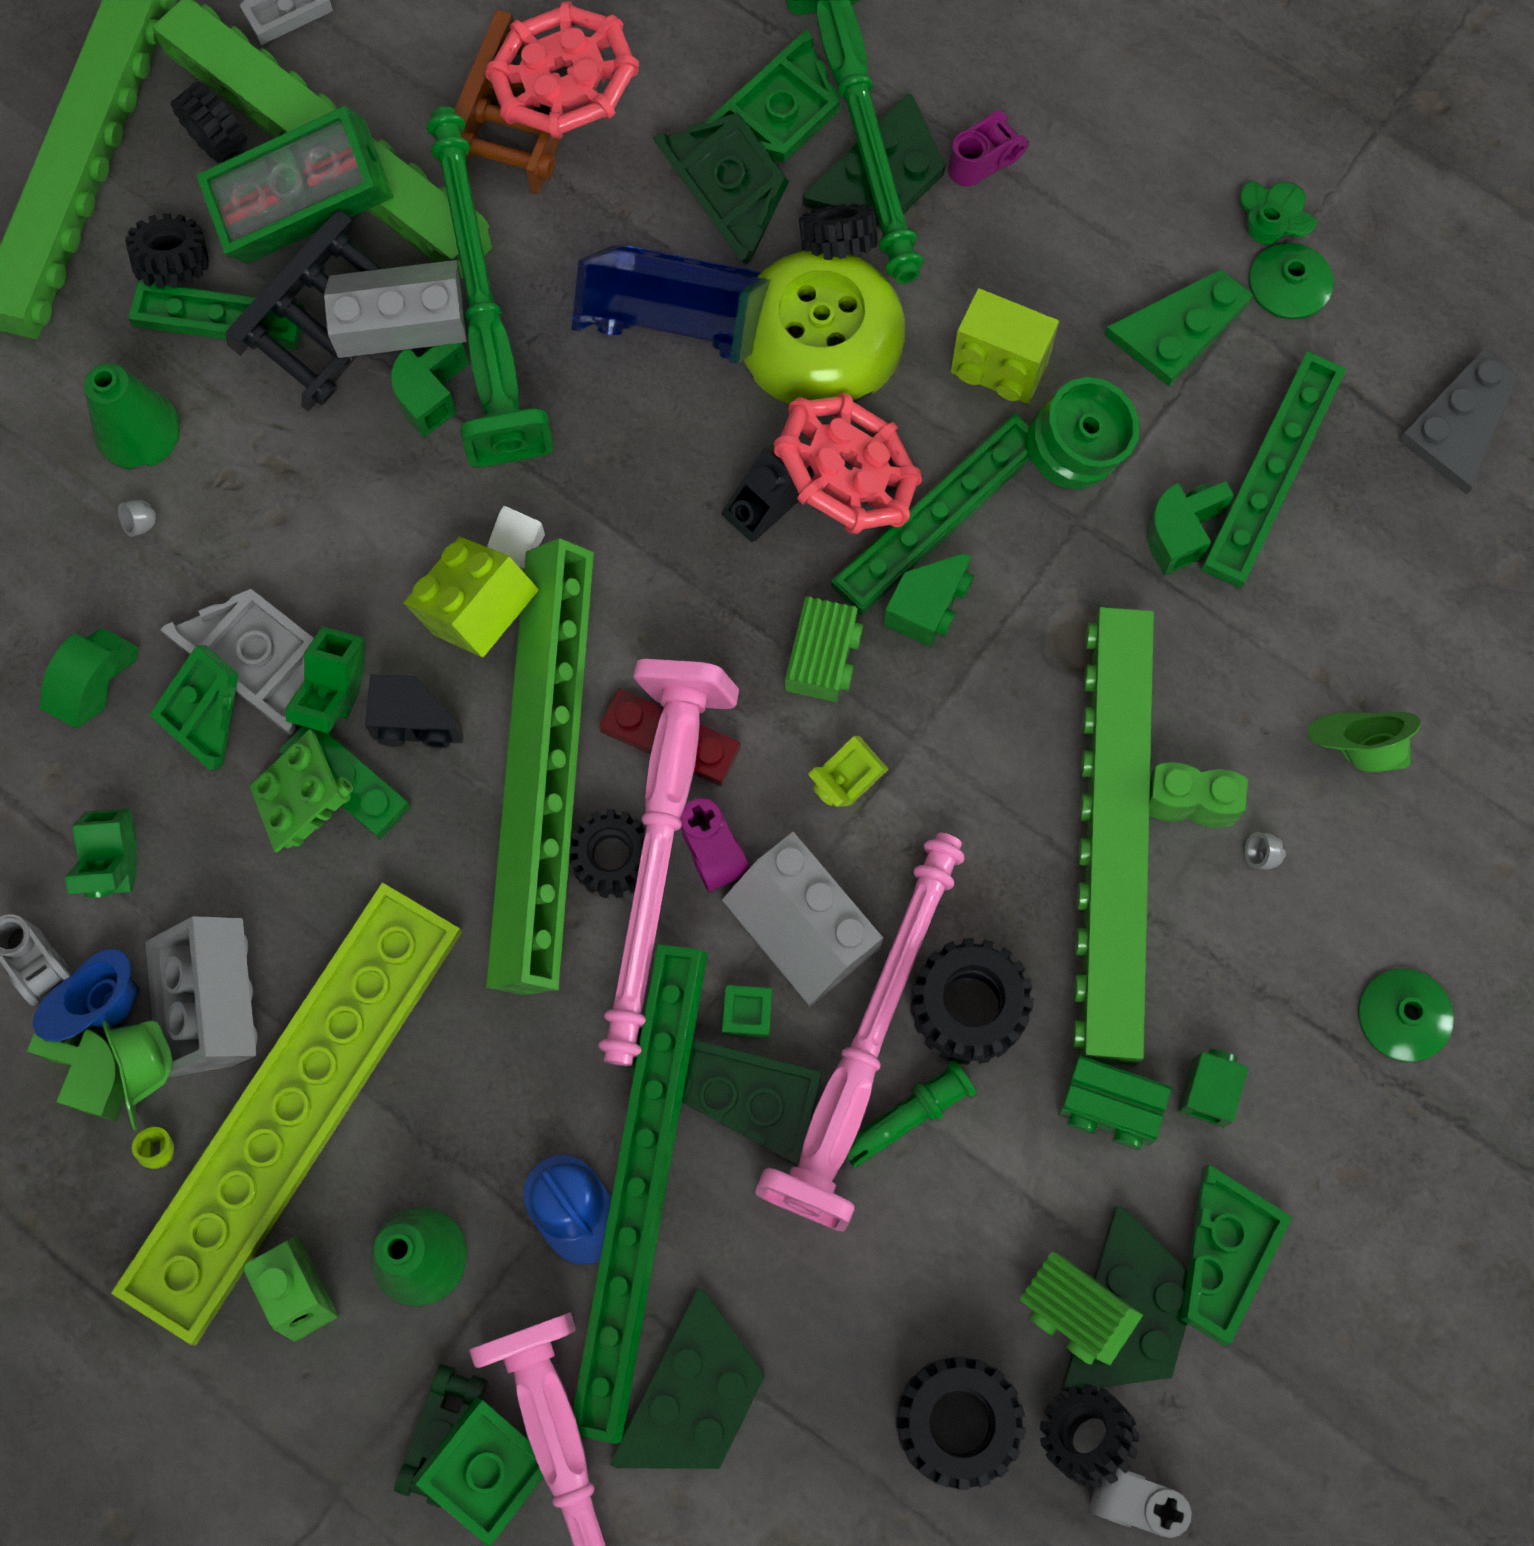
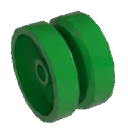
M1093 377L1073 379L1058 389L1049 399L1048 403L1036 413L1028 428L1027 448L1033 464L1047 480L1067 489L1082 490L1091 488L1104 480L1132 454L1139 440L1140 421L1134 404L1120 388L1104 379Z

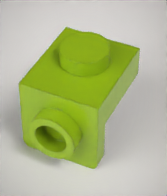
M853 736L822 767H814L808 775L816 783L813 789L822 801L830 806L834 804L836 807L851 806L889 769L860 736Z

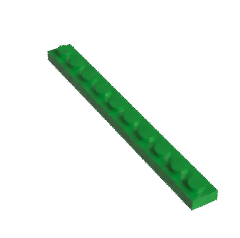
M657 945L645 1011L646 1021L643 1024L639 1044L641 1053L637 1055L574 1401L573 1413L580 1436L611 1444L622 1443L708 956L707 952L700 949Z

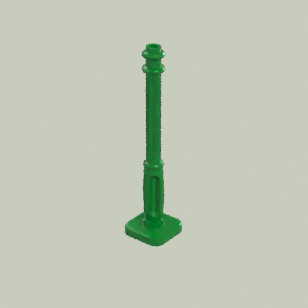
M785 0L788 11L794 15H805L815 12L817 14L822 47L832 75L838 85V94L846 100L883 237L879 242V249L889 257L885 271L887 275L895 278V281L899 284L913 282L920 276L919 270L924 264V259L922 255L914 252L913 247L917 242V235L907 227L871 99L870 91L873 82L868 73L867 55L862 32L851 5L860 0Z
M440 107L431 113V119L427 123L426 130L429 135L435 138L436 142L431 147V154L440 161L467 294L468 308L465 311L464 318L468 323V345L472 373L478 397L485 413L484 417L471 419L461 426L460 433L466 457L470 466L484 468L546 456L554 450L548 415L539 408L519 410V387L515 362L509 338L501 320L502 310L499 305L494 303L490 289L466 167V156L470 152V144L461 135L465 129L466 122L462 116L456 113L454 108Z

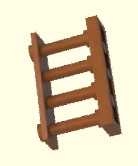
M497 9L455 107L456 113L462 116L466 122L465 129L461 133L462 138L466 139L470 144V152L466 156V160L467 158L471 159L475 155L525 169L531 193L539 195L544 180H550L555 167L554 155L561 138H552L549 133L516 122L508 124L500 116L501 107L492 105L491 101L495 91L491 81L485 76L486 65L494 60L511 31L509 25L514 22L512 13ZM523 46L520 47L517 53L518 55H521V52L524 48ZM523 83L510 84L513 91L526 92ZM490 121L539 135V138L531 154L478 139L477 134L481 125L487 124Z

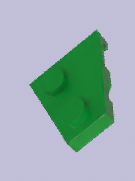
M198 645L185 661L149 716L210 771L220 769L224 764L238 673L207 645Z

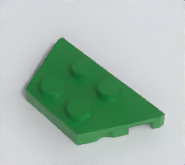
M805 30L705 123H713L720 117L738 113L774 161L782 163L787 161L840 111V100L834 86L828 82L827 70L822 59H818L810 32Z

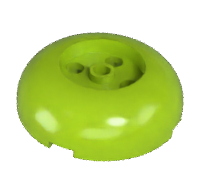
M799 251L777 260L764 269L750 285L740 305L737 318V345L741 360H744L754 377V381L764 391L786 404H790L800 397L814 400L837 397L839 393L851 395L854 401L870 392L874 394L894 373L901 359L905 343V317L894 288L887 278L874 266L852 255H847L843 259L833 256L831 260H825L824 253L817 257L811 251ZM810 295L813 300L804 302L799 297ZM851 307L855 308L853 312L849 313L842 311ZM791 326H799L803 329L804 334L800 338L795 339L787 332V329ZM837 337H840L844 340V342L832 346L835 343Z

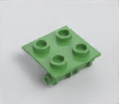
M311 728L250 785L274 852L277 853L283 847L290 849L293 846L299 847L302 845L304 840L315 829H319L323 825L322 820L327 821L332 817L331 810L336 811L343 803H347L351 799L350 793L354 790L352 784L346 778L340 777L338 780L333 778L316 734Z

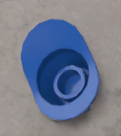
M105 949L96 953L84 962L69 978L54 988L41 1001L34 1013L32 1025L36 1035L45 1041L59 1042L72 1038L85 1029H104L102 1024L104 1019L111 1028L122 1022L133 1009L136 997L140 992L139 986L130 977L131 963L127 955L118 949Z
M553 1155L539 1162L529 1173L524 1185V1204L529 1216L550 1247L562 1259L574 1264H593L600 1261L612 1197L594 1171L582 1159L571 1155Z

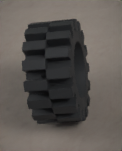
M200 81L193 83L171 101V107L174 109L175 116L180 119V124L188 130L187 133L196 140L197 145L202 150L204 149L206 154L218 164L227 161L248 144V138L243 133L242 126L235 121L237 119L234 114L227 110L226 104L220 101L217 94L212 90L210 91L204 83L202 84Z
M838 204V207H831L830 205L825 206L822 210H811V213L806 212L802 214L803 217H799L802 251H811L817 257L824 253L825 260H831L833 256L843 259L847 255L858 256L860 252L867 253L871 251V248L877 247L875 210L873 207H869V205L859 206V204H851L845 206V204Z
M171 213L163 214V219L157 220L156 215L149 216V223L140 220L136 223L137 229L131 227L128 230L129 236H126L125 242L132 272L139 281L143 279L144 284L147 286H151L156 282V287L164 289L166 283H171L172 289L179 288L178 282L184 281L186 285L193 283L192 276L200 279L203 276V270L208 269L209 258L203 230L200 225L197 226L196 221L192 218L186 221L184 215L178 214L175 219H172Z
M607 809V815L600 816L599 811L592 813L593 819L588 822L583 819L578 824L580 827L579 831H573L571 835L572 845L570 846L569 857L575 876L580 884H584L586 890L592 894L596 891L600 897L608 898V894H615L616 898L624 897L623 892L630 890L632 894L635 891L645 836L643 824L637 818L635 821L631 819V815L627 812L622 811L621 815H617L615 809ZM608 838L620 839L629 848L627 861L623 866L615 870L603 869L594 861L596 846Z
M1085 1384L1084 1392L1077 1385L1069 1387L1070 1398L1067 1399L1060 1392L1054 1397L1060 1404L1055 1410L1048 1405L1044 1411L1051 1421L1040 1422L1039 1430L1047 1436L1040 1438L1041 1447L1048 1452L1045 1454L1048 1460L1068 1479H1072L1078 1485L1086 1487L1088 1482L1094 1488L1102 1487L1101 1478H1105L1112 1484L1118 1480L1113 1471L1119 1468L1126 1474L1131 1468L1124 1461L1126 1456L1136 1459L1138 1450L1131 1443L1139 1442V1432L1133 1427L1137 1424L1128 1410L1108 1390L1102 1387L1098 1390L1092 1384ZM1092 1418L1102 1420L1105 1424L1106 1433L1101 1444L1088 1453L1076 1451L1073 1445V1438L1079 1426Z

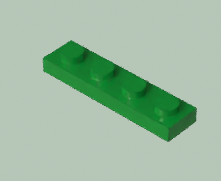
M138 281L128 320L136 328L226 340V330L257 297L183 287L172 289L169 285H165L164 289H160L154 283L151 286H147L144 282ZM296 303V304L299 305L303 310H305V307H304L303 304H301V303ZM276 316L267 326L269 329L268 335L284 348L298 350L302 330L286 317L281 319Z

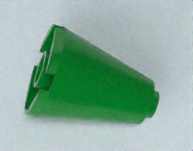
M104 363L97 365L88 372L84 380V391L94 441L101 454L111 464L135 470V466L147 464L151 467L157 465L173 452L180 438L179 417L172 403L165 396L119 365Z
M428 1207L405 1209L389 1218L377 1232L370 1253L372 1274L379 1288L394 1301L409 1306H427L444 1299L459 1285L466 1265L468 1247L462 1230L448 1215Z

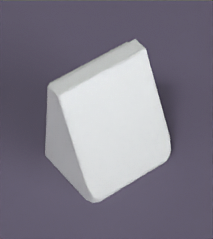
M503 506L487 547L509 555L519 568L524 571L526 551L538 547L545 536L542 523Z

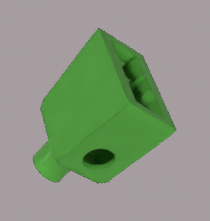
M299 1235L288 1239L242 1266L273 1330L290 1340L297 1342L340 1317ZM308 1314L306 1317L298 1321L296 1320L298 1317Z

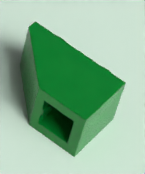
M962 553L904 572L885 610L883 626L929 647H932L938 634L945 637L956 615V612L950 610L956 597L964 599L973 582L974 575L968 573L972 556Z

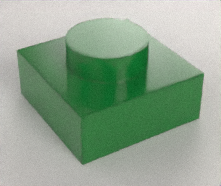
M726 985L722 1035L769 1038L773 988Z

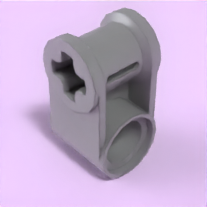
M13 914L0 917V962L22 997L32 1006H36L41 1002L40 996L62 980L69 978L73 972L36 925ZM22 929L24 932L22 942L18 947L9 949L8 940L10 935L14 931Z
M1117 1468L1113 1471L1118 1478L1116 1482L1110 1484L1105 1478H1101L1102 1487L1094 1488L1088 1512L1130 1528L1134 1526L1169 1538L1180 1536L1188 1529L1191 1523L1192 1511L1189 1502L1182 1494L1145 1480L1146 1477L1128 1471L1125 1474L1121 1469ZM1168 1497L1172 1498L1171 1507L1178 1511V1516L1176 1520L1167 1519L1164 1526H1160L1161 1518L1153 1513L1156 1503L1164 1505Z

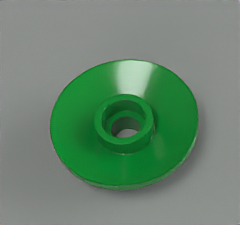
M1279 243L1268 247L1256 257L1249 272V287L1255 301L1265 311L1280 318L1294 320L1310 317L1318 313L1327 304L1333 291L1334 278L1328 262L1314 249L1298 243ZM1289 271L1296 272L1300 276H1293L1289 273Z
M1412 969L1386 971L1375 977L1366 986L1360 997L1358 1017L1362 1032L1368 1042L1378 1052L1388 1058L1401 1062L1421 1061L1438 1053L1450 1038L1454 1015L1449 997L1434 979L1422 972ZM1406 1004L1413 1005L1417 1009L1418 1017L1416 1020L1406 1017L1404 1013V1006Z

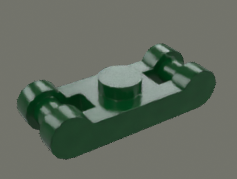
M442 1363L439 1365L433 1378L430 1394L394 1486V1492L407 1497L410 1496L411 1492L427 1498V1504L440 1509L442 1507L411 1482V1479L422 1467L424 1459H428L473 1401L477 1397L483 1399L488 1380L475 1375L471 1379L455 1374V1368ZM448 1394L463 1399L459 1413L444 1408Z

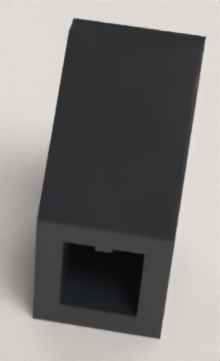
M774 445L763 448L721 513L750 542L756 541L799 502L797 499L799 493L782 459L775 455ZM809 466L807 471L812 479L815 474L811 466Z
M370 674L365 727L373 740H377L381 745L392 747L403 746L405 741L422 742L423 745L431 748H447L450 746V743H463V733L457 721L416 676Z

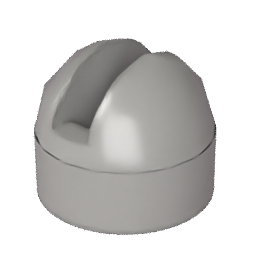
M130 500L122 502L118 506L121 526L130 537L148 532L156 523L155 510L144 500Z
M1255 832L1246 841L1245 859L1248 865L1254 869L1269 870L1276 868L1286 857L1282 839L1271 833Z

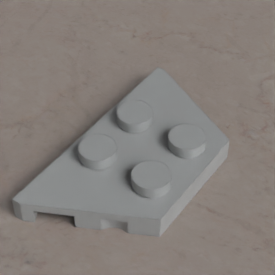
M252 589L232 596L224 604H213L199 610L200 616L178 625L171 622L161 628L162 633L188 655L192 653L196 646L207 645L238 673L235 691L238 695L288 735L292 736L296 732L298 725L286 721L285 708L304 681V652L314 638Z

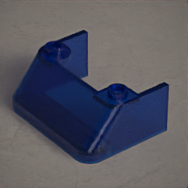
M613 245L579 260L571 330L581 331L590 325H597L598 332L609 335H622L623 329L633 326L712 341V347L720 350V357L730 359L731 363L739 364L752 354L756 329L770 279L757 277L761 274L760 271L639 247Z

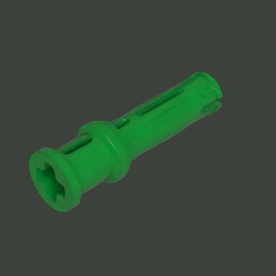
M954 1059L947 1063L948 1068L925 1084L921 1081L914 1085L915 1088L911 1090L913 1093L911 1096L858 1131L847 1155V1159L854 1169H857L869 1158L928 1119L932 1122L934 1120L939 1121L944 1117L943 1111L964 1097L973 1098L977 1095L971 1081Z

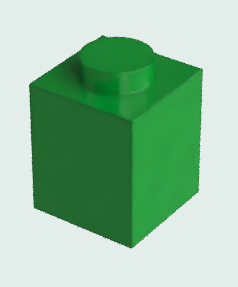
M1209 1049L1208 1053L1201 1052L1193 1058L1178 1113L1223 1128L1233 1123L1249 1067L1236 1063L1237 1057L1226 1051Z

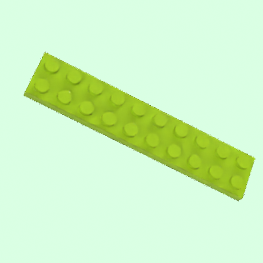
M383 882L381 883L111 1292L112 1295L188 1344H198L243 1274L242 1266L250 1262L463 933L459 927Z

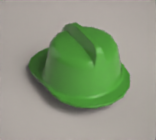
M1403 711L1386 713H1334L1313 721L1308 727V737L1315 744L1322 747L1341 750L1346 760L1360 771L1381 772L1405 769L1410 766L1412 759L1410 738L1418 732L1421 723L1420 718L1415 714Z
M104 1019L102 1024L119 1065L133 1130L138 1131L135 1104L165 1084L170 1075L173 1062L171 1050L160 1025L156 1021H146L140 1024L111 1029L108 1022Z

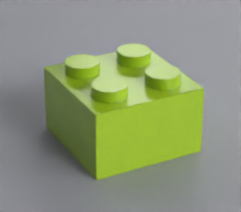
M978 288L957 331L950 373L957 375L959 379L967 384H980L997 391L1006 400L1021 401L1029 405L1049 363L1059 320Z
M459 536L454 543L445 548L441 559L426 576L422 577L415 584L413 592L403 603L434 636L483 658L539 589L509 555Z

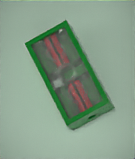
M342 106L196 175L224 254L246 264L315 234L338 208L351 218L394 198L366 120L346 106Z

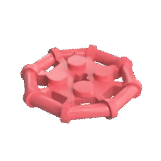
M571 1L561 2V7L522 22L516 19L509 25L511 31L494 60L487 63L485 76L491 81L500 104V116L508 124L516 122L549 133L552 138H562L565 132L601 118L609 120L615 115L614 108L629 81L639 72V61L631 53L622 31L623 22L617 16L610 15L606 17L575 7ZM574 25L581 26L596 32L592 35V37H588L584 35L581 29L574 28ZM560 26L559 32L538 40L534 37L537 34ZM611 45L615 60L603 61L600 52ZM523 46L521 63L519 65H512L511 63L520 47ZM562 67H569L566 76L560 77L558 72L555 73ZM606 79H611L604 93H598L597 86L602 80L604 84ZM523 83L526 92L518 97H514L510 84ZM540 104L549 106L551 112L547 115L532 109L534 107L541 108Z
M839 393L837 397L814 400L800 397L789 404V416L781 436L774 441V453L782 459L799 493L797 497L802 505L810 504L843 524L846 531L853 534H859L862 530L887 525L901 527L910 518L909 507L916 486L922 482L921 470L914 467L896 432L899 427L893 421L887 423L853 402L852 396L845 393ZM832 415L830 424L822 425L817 418ZM851 421L875 436L871 437L868 434L861 431L860 429L851 425ZM801 432L809 438L807 445L800 443L799 436ZM890 458L895 467H891L889 465L888 461L890 460ZM845 461H847L851 465V470L847 469L844 466ZM809 466H811L815 474L812 479L807 471ZM887 485L897 487L894 499L885 492ZM866 502L865 506L871 505L875 510L865 511L864 508H861L860 503Z

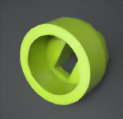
M146 1128L134 1138L132 1153L142 1166L148 1169L163 1168L173 1159L175 1152L174 1143L163 1128ZM160 1141V1153L155 1155L154 1142Z

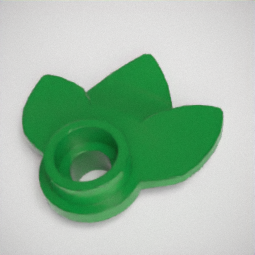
M1252 180L1243 186L1239 203L1248 213L1247 232L1253 240L1261 244H1273L1284 235L1304 237L1315 229L1318 220L1302 211L1306 195L1301 187L1291 182H1280L1269 190Z

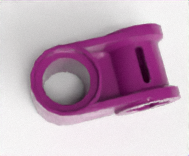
M997 110L992 112L981 122L960 132L955 137L948 164V174L951 180L958 185L973 186L999 169L1016 162L1027 150L1029 141L1024 135H1018L1007 123L1008 116L1004 111Z
M702 798L692 800L686 804L681 815V831L691 852L697 872L707 891L712 892L741 878L750 867L740 844L732 835L719 807L709 799ZM701 817L704 822H709V830L702 831L699 826H694V819Z

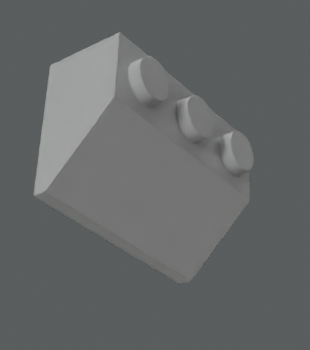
M458 260L331 275L328 278L324 293L327 331L338 358L468 342Z
M794 832L760 857L722 899L723 904L809 1007L881 950L883 942L881 934Z
M192 916L145 941L152 1021H156L160 1025L171 1050L173 1062L169 1077L232 1067L255 1057L258 1035L253 1025L251 1006L253 987L248 976V940L244 935L243 918Z

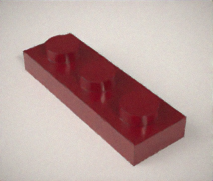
M619 688L599 726L600 732L651 755L656 730L664 708ZM700 724L693 774L722 787L741 748V743Z

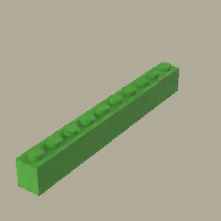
M102 0L0 245V331L38 340L43 326L48 324L58 289L63 287L66 280L68 263L72 254L79 249L81 231L86 219L93 214L96 194L101 182H104L108 177L109 162L115 147H119L122 142L123 127L129 113L135 110L138 90L142 80L146 79L149 75L151 58L156 46L160 45L152 26L177 4V0Z
M180 0L152 26L157 40L167 56L207 85L212 91L273 138L337 109L326 95L320 93L317 96L308 89L305 81L294 71L287 73L282 69L267 50L263 48L257 50L253 47L247 37L237 27L232 26L229 28L223 24L214 10L206 4L200 6L193 0ZM372 138L394 198L367 211L434 263L458 260L461 280L463 273L446 187L440 186L437 188L428 181L425 173L416 164L410 162L407 165L398 158L394 149L386 141L380 139L377 142ZM475 211L485 256L492 249L488 232L489 224L480 213Z
M560 538L528 550L525 555L524 573L539 591L520 613L486 988L519 995L559 990L594 556L593 551Z
M1100 607L1094 622H1087L1085 632V649H1092V664H1086L1084 691H1091V707H1084L1082 719V733L1090 734L1089 750H1083L1081 757V777H1088V794H1081L1079 819L1080 821H1087L1086 838L1080 837L1078 846V865H1085V883H1078L1076 907L1077 910H1084L1083 928L1077 927L1075 935V955L1082 956V974H1075L1073 999L1074 1002H1081L1080 1020L1073 1021L1072 1048L1079 1049V1055L1104 1064L1136 1066L1144 1059L1154 611Z

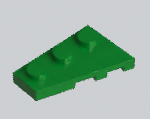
M1219 270L1107 326L1104 335L1170 387L1250 304L1253 294L1224 271Z
M1210 1164L1202 1168L1181 1320L1224 1347L1231 1345L1293 1217Z

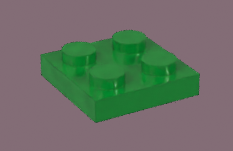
M477 1397L411 1479V1482L484 1544L491 1546L542 1480L543 1475L530 1441L487 1403Z

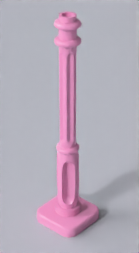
M639 659L635 662L633 673L635 681L653 700L661 703L664 709L658 723L649 761L645 814L642 816V822L646 826L617 989L613 1009L604 1013L605 1020L610 1023L607 1039L601 1040L598 1044V1047L605 1052L604 1062L614 1065L632 1066L633 1058L641 1053V1047L637 1044L639 1028H642L646 1021L645 1016L642 1015L674 831L679 830L682 826L680 818L687 801L695 768L700 727L699 713H703L705 708L732 709L737 705L739 688L723 669L709 663L659 659Z
M937 833L935 839L924 843V850L928 855L924 865H918L914 868L913 872L917 878V883L859 1030L851 1046L842 1050V1059L829 1079L815 1108L804 1139L798 1167H791L789 1174L772 1168L764 1169L755 1192L761 1199L837 1231L844 1232L849 1225L855 1207L847 1199L834 1194L837 1186L832 1181L845 1161L859 1131L869 1102L875 1073L881 1068L880 1061L877 1058L882 1042L937 904L944 890H950L954 887V879L951 877L954 866L960 865L965 860L964 853L960 850L962 842L958 838L947 833Z
M571 1312L469 1349L476 1368L504 1360L507 1372H514L519 1406L528 1439L541 1473L554 1496L552 1497V1503L555 1507L562 1510L573 1546H605L590 1497L594 1493L595 1488L589 1482L586 1458L577 1422L563 1384L550 1358L555 1356L551 1342L573 1333L576 1329Z

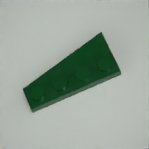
M639 1028L638 1045L640 1044L642 1028ZM693 1039L682 1103L798 1165L804 1139L810 1125L822 1072ZM637 1057L633 1058L632 1066H627L626 1070L627 1073L633 1076Z

